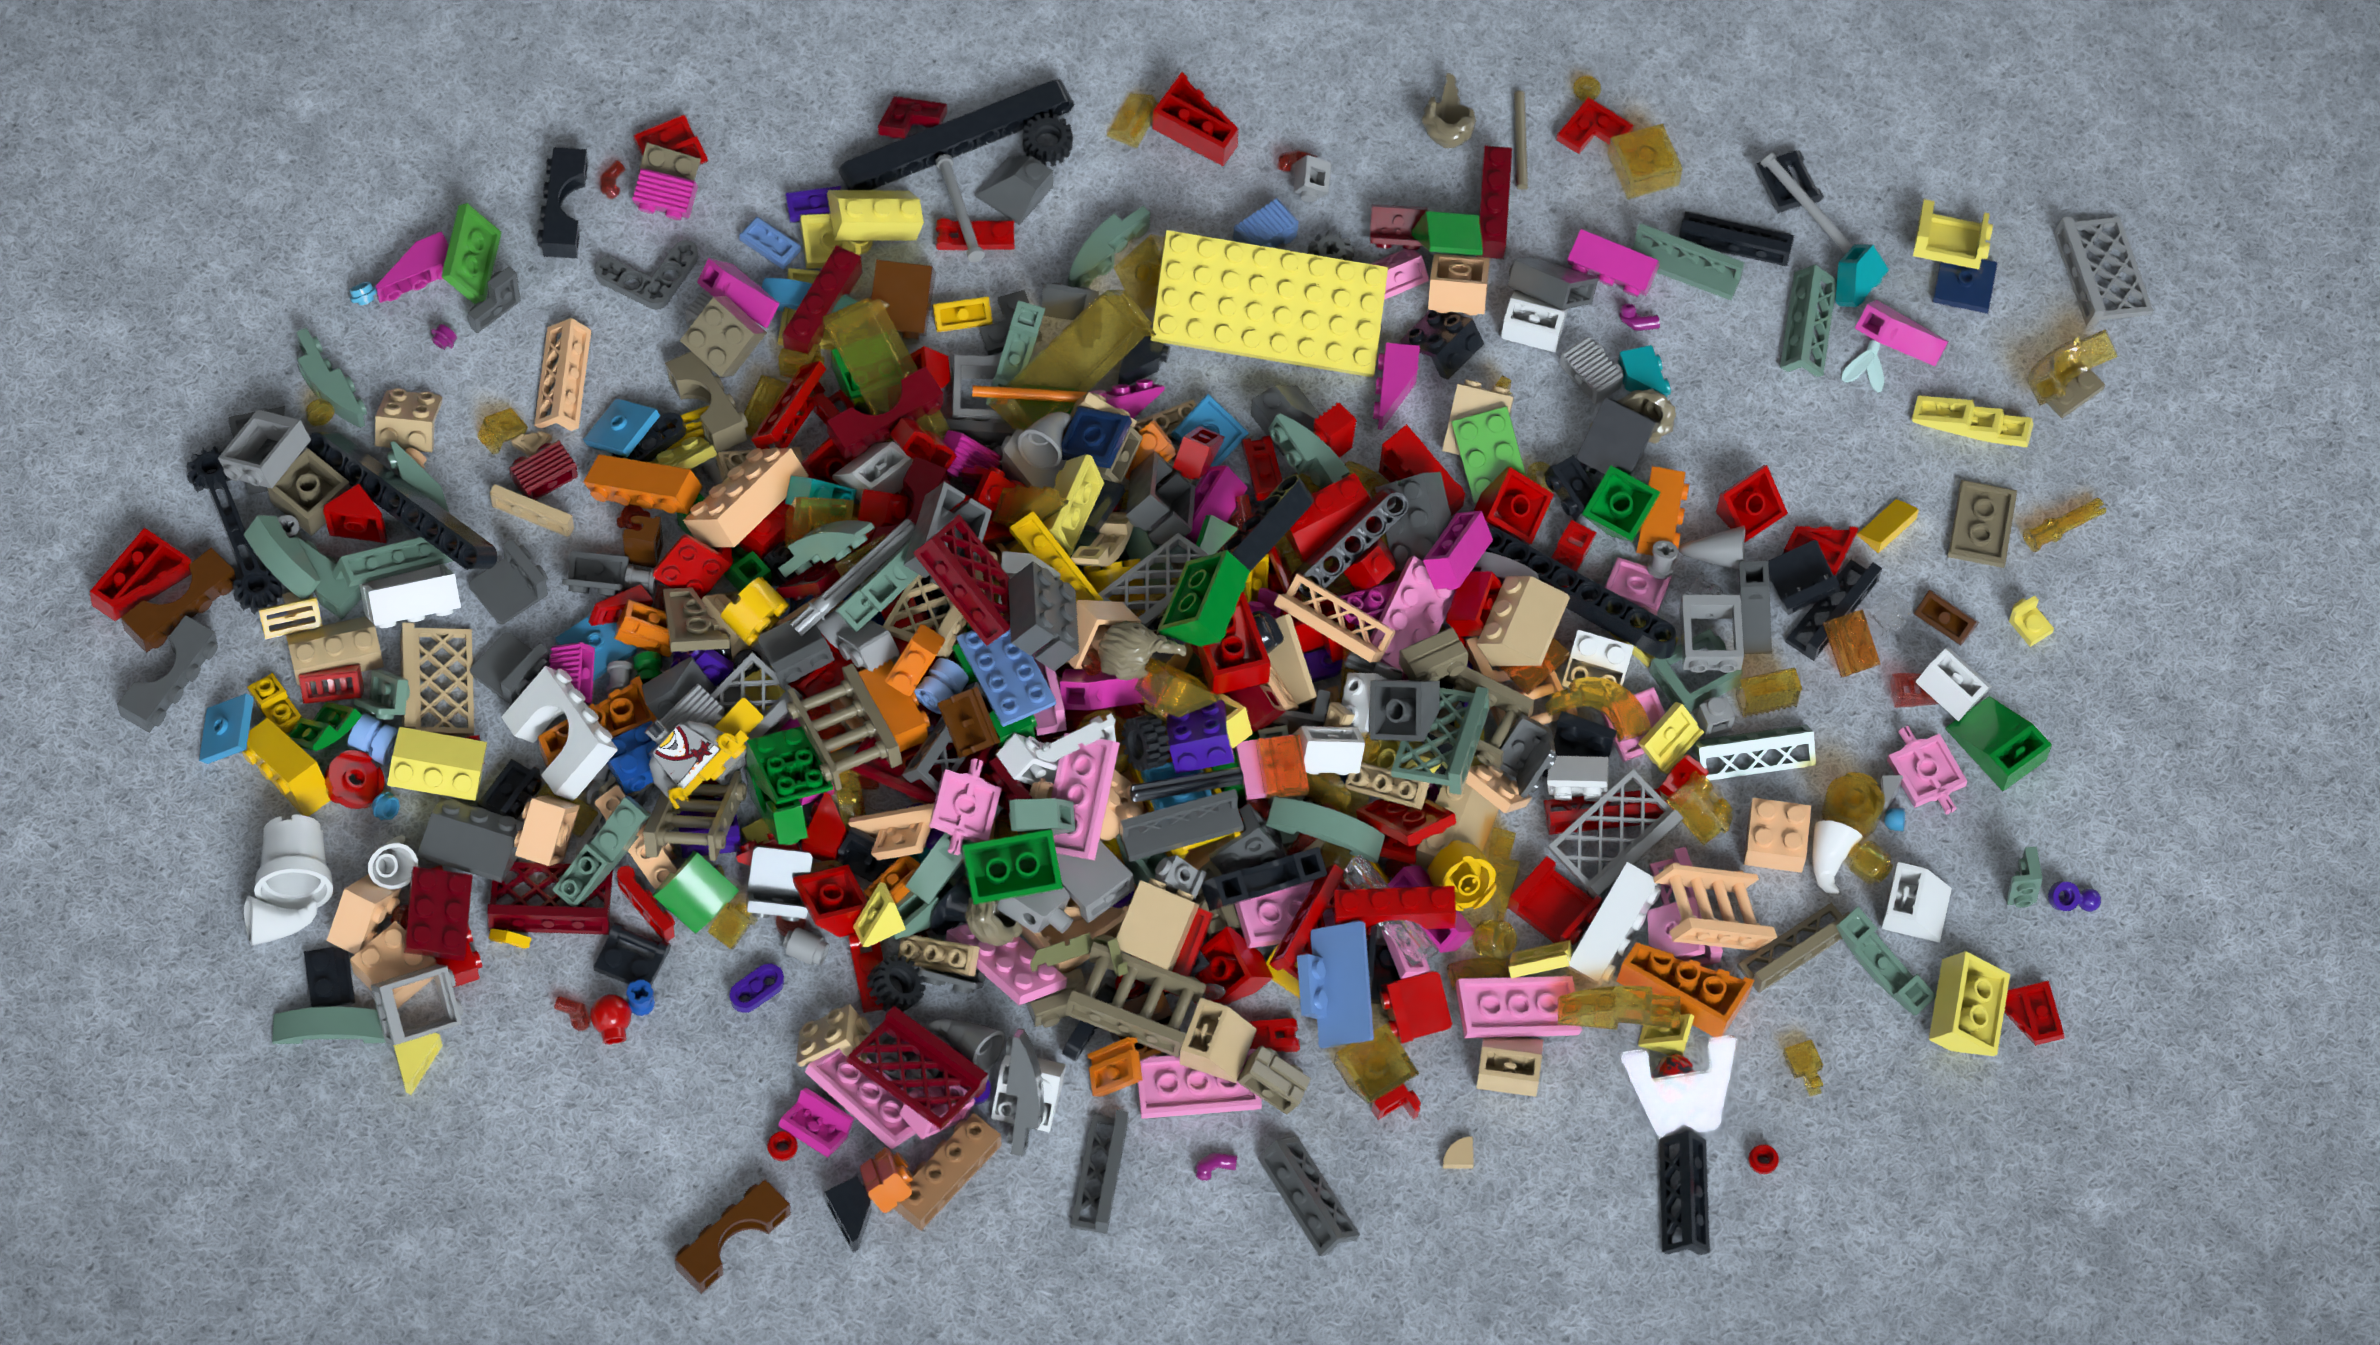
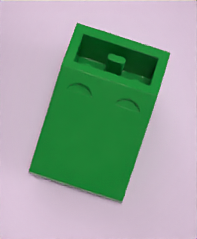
M1990 696L1970 709L1959 721L1955 720L1945 728L2002 792L2044 763L2052 747V744L2031 722Z
M801 726L747 740V766L756 785L776 804L833 790L831 781H825L820 770L822 763Z

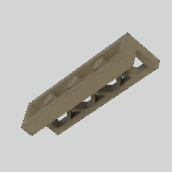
M1831 902L1739 962L1737 967L1745 977L1754 980L1753 987L1760 993L1843 939L1836 925L1850 912L1842 916ZM1830 913L1835 921L1824 928H1819L1820 919ZM1816 922V927L1810 926ZM1801 931L1815 933L1803 942L1796 943L1797 934ZM1793 937L1792 942H1788V941H1787V940H1789L1790 938ZM1778 946L1791 948V950L1777 959L1772 958L1773 950ZM1755 961L1768 963V965L1755 972V974L1748 968Z

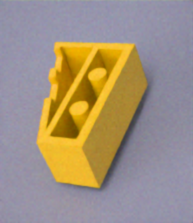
M268 717L249 731L247 748L242 751L244 758L250 765L256 764L261 774L278 788L301 815L309 817L330 801L325 779L317 762Z

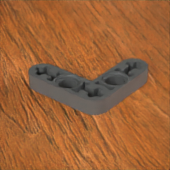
M689 240L677 242L652 278L610 257L603 258L596 263V279L602 285L650 309L660 310L669 303L697 263L698 248L694 242ZM687 250H689L690 253H691V256L685 255L684 258H683L682 261H681V262H682V266H681V265L679 264V262H680V260H681V252H682V253H685V252H687ZM609 268H613V274L607 273L603 275V269L609 270ZM669 270H674L679 274L674 280H667L663 275ZM630 279L640 282L639 286L635 289H629L624 284ZM661 284L663 286V288L661 289V298L656 297L655 299H651V294L656 295L660 290Z

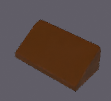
M1932 590L1927 592L1913 613L1960 646L1980 623Z

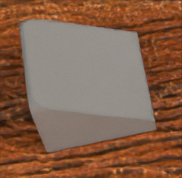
M1882 775L1877 787L1879 813L1885 814L1901 786L1902 775Z

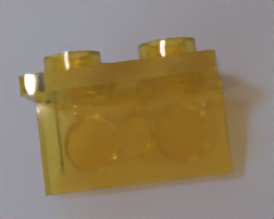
M1695 771L1690 775L1689 781L1667 797L1665 802L1673 811L1676 809L1684 817L1683 823L1704 846L1720 832L1725 834L1729 830L1733 818L1731 813L1733 809L1725 798L1721 797L1719 799L1712 791L1714 787L1709 779L1704 775L1700 777Z

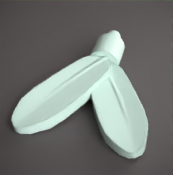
M1874 339L1869 341L1867 351L1859 355L1844 369L1842 374L1843 382L1854 381L1867 369L1871 387L1876 392L1882 391L1884 387V374L1879 357L1877 356L1880 347L1879 342Z

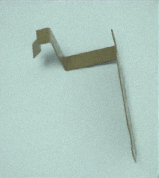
M1090 933L1069 939V945H1065V941L1039 949L1030 962L1031 970L1034 972L1038 970V965L1046 963L1047 967L1091 953L1092 945L1096 942L1108 945L1116 976L1128 973V961H1122L1117 938L1105 934L1094 937L1091 940Z

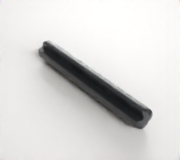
M1240 767L1133 784L1130 788V796L1133 802H1140L1240 785L1243 782L1244 775Z

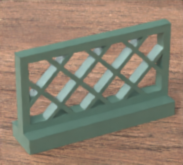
M1477 687L1475 693L1440 688L1439 710L1446 708L1450 714L1441 719L1436 717L1428 733L1439 729L1443 736L1433 741L1426 736L1423 741L1425 744L1414 750L1409 745L1411 741H1401L1391 769V777L1449 786L1450 793L1461 795L1489 712V688ZM1457 701L1468 702L1466 707L1458 711L1451 704ZM1456 720L1461 727L1449 733L1444 726ZM1449 742L1453 749L1442 754L1437 747ZM1431 750L1436 757L1424 763L1419 756ZM1411 759L1418 765L1412 769L1401 768L1403 763ZM1442 764L1446 768L1445 775L1432 773L1430 769Z

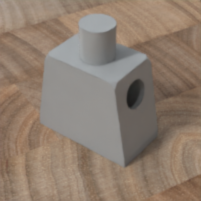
M1064 887L1061 890L1000 900L997 906L999 911L1034 933L1041 932L1049 924L1060 933H1064L1073 923V919L1064 912L1070 898L1069 893Z

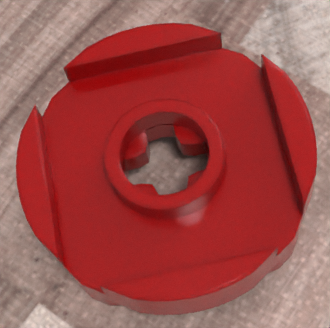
M356 750L342 752L331 761L325 770L324 779L328 790V797L332 802L340 803L347 808H368L384 789L383 771L380 766L377 768L371 762L373 758L364 752ZM354 774L356 780H359L361 783L354 785L350 782L349 777Z

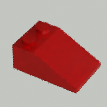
M1242 592L1236 604V611L1231 616L1226 628V635L1221 642L1201 647L1197 646L1203 672L1212 696L1269 682L1271 662L1245 593Z

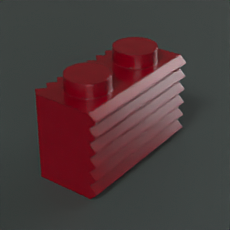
M560 440L552 444L548 442L541 445L536 453L529 457L521 456L517 458L512 466L509 467L511 479L521 494L533 500L547 495L578 477L577 465L569 453H567Z

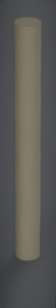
M1523 91L1514 92L1517 189L1526 190L1528 189L1525 93Z

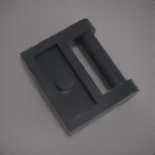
M1800 150L1777 156L1776 160L1792 178L1793 176L1788 166L1794 168L1805 189L1804 192L1814 203L1820 202L1824 198L1820 188H1816L1803 163L1804 156ZM1761 162L1756 163L1755 170L1777 213L1802 206L1768 167L1764 168Z
M615 922L593 968L598 973L628 985L637 980H645L652 986L670 951L671 944L663 940L657 942L627 930L623 924ZM619 940L655 953L653 960L617 946Z

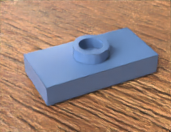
M756 217L739 235L741 242L783 270L801 252L799 244L759 217Z

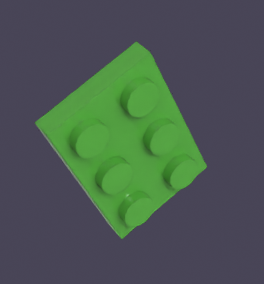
M466 203L458 205L441 277L472 303L476 304L486 300L488 281L492 276L502 232Z
M1508 406L1452 421L1474 504H1477L1481 493L1507 467H1511L1527 477Z

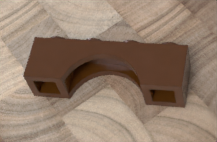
M212 547L189 564L192 580L189 589L181 598L168 604H153L143 600L121 617L124 631L146 653L153 648L161 647L185 615L192 618L197 613H204L220 595H227L233 590V581L236 580L234 569Z
M763 1180L759 1185H752L745 1192L744 1198L739 1203L729 1205L721 1214L722 1218L714 1225L708 1224L699 1233V1238L691 1245H684L677 1252L675 1258L676 1270L700 1294L724 1275L720 1253L723 1245L731 1236L745 1230H757L770 1234L791 1215L790 1203L766 1180Z

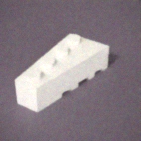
M1628 862L1626 863L1569 961V969L1601 986L1603 981L1609 982L1616 970L1615 962L1620 955L1622 957L1625 955L1631 944V937L1636 930L1638 931L1646 919L1647 911L1651 905H1654L1661 893V885L1654 883L1652 875Z

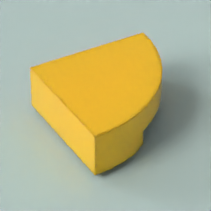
M491 929L488 938L490 941L501 944L507 943L524 949L529 948L531 942L530 937L499 929Z

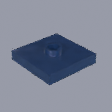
M1981 259L1979 269L1940 262L1933 303L1988 314L1998 262Z
M1078 407L1062 440V460H1070L1088 454L1093 457L1096 466L1111 469L1131 426L1132 420L1130 416Z

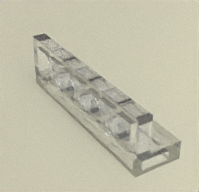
M1361 855L1352 858L1341 875L1350 889L1390 888L1370 862L1365 861ZM1391 920L1378 923L1412 966L1435 956L1440 950L1424 929L1415 922Z

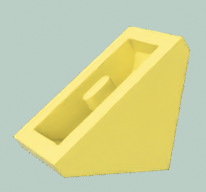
M882 882L878 884L853 925L863 947H869L906 930L886 884Z
M1692 1014L1646 1018L1638 1045L1670 1056L1673 1054L1683 1056L1694 1016Z
M433 1033L394 1045L406 1093L412 1095L442 1048L440 1034Z

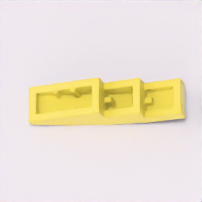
M1919 395L1912 416L1914 423L1981 441L2028 447L2034 424L2031 417L2004 415L2003 409L1975 407L1973 400Z

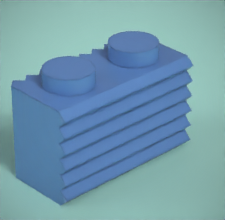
M1276 198L1247 219L1236 224L1233 231V240L1235 242L1276 248L1282 243L1289 244L1296 238L1299 221Z

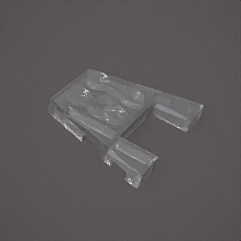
M1734 1035L1707 1039L1710 1070L1651 1079L1648 1051L1646 1049L1619 1053V1058L1659 1139L1688 1130L1697 1133L1718 1129L1737 1044V1038Z

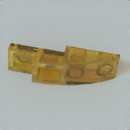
M1610 986L1581 990L1558 997L1557 1024L1617 1030L1618 1023L1679 1028L1680 997L1652 994V987Z

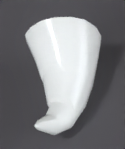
M1822 820L1814 825L1813 870L1820 888L1826 893L1838 894L1839 889L1835 885L1834 877L1842 862L1863 836L1845 824Z
M399 835L378 847L370 858L368 873L372 881L379 887L390 890L400 889L408 885L411 881L413 866L418 867V859L414 851L403 844L405 842L404 835Z
M249 895L244 905V921L250 945L254 946L287 937L309 925L317 914L316 900H312L307 907L296 910L277 907Z

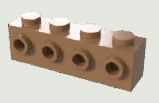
M975 1113L968 1119L963 1118L954 1128V1134L947 1141L944 1139L936 1146L933 1151L934 1155L927 1162L922 1161L913 1172V1180L909 1182L912 1188V1195L903 1202L898 1201L897 1206L893 1208L920 1231L1001 1147V1134Z

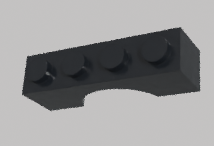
M553 147L552 158H547L546 174L550 175L549 182H544L543 198H546L547 202L546 206H541L540 221L544 222L543 230H538L537 245L542 246L543 257L577 259L580 239L578 220L569 217L562 210L561 205L570 193L586 187L588 171L587 149Z
M1316 847L1262 865L1204 881L1201 886L1210 912L1315 881L1328 874L1320 848Z

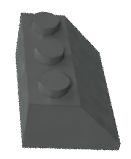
M442 797L431 813L417 857L502 882L518 856H515L517 847H514V842L518 831L523 830L525 822L510 816L489 812L484 808H476L459 803L454 799Z

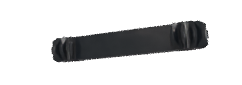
M214 446L211 452H207L202 447V454L192 453V462L187 463V478L189 483L193 484L197 493L204 489L209 490L243 577L233 581L234 599L240 603L243 611L250 608L251 612L255 615L258 608H267L268 604L271 606L278 604L277 598H281L283 594L282 588H280L282 583L269 569L265 571L260 569L254 551L244 536L246 531L226 481H231V479L225 475L224 468L218 459L223 451L218 452V448ZM216 469L213 473H206L208 470ZM216 489L223 490L231 510L229 515L224 514L215 491ZM239 545L245 546L253 570L249 571L245 568L238 550ZM256 587H263L260 591H252Z

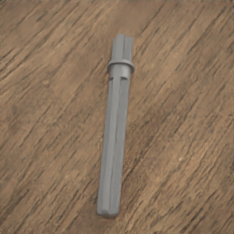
M905 519L813 603L808 602L809 606L790 623L793 628L803 636L820 619L824 621V616L912 538L915 524L911 520Z

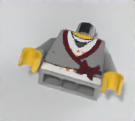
M656 719L645 731L657 743L648 753L651 757L649 767L654 784L669 797L675 809L680 808L675 801L678 797L682 796L686 801H689L688 795L684 790L685 787L715 756L720 748L726 754H732L733 752L726 748L727 742L733 740L739 743L730 733H723L706 723L689 720L683 724L680 722L675 723L668 730Z

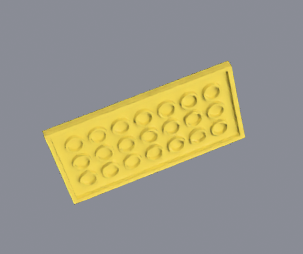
M1166 230L1150 341L1373 377L1375 375L1388 267Z

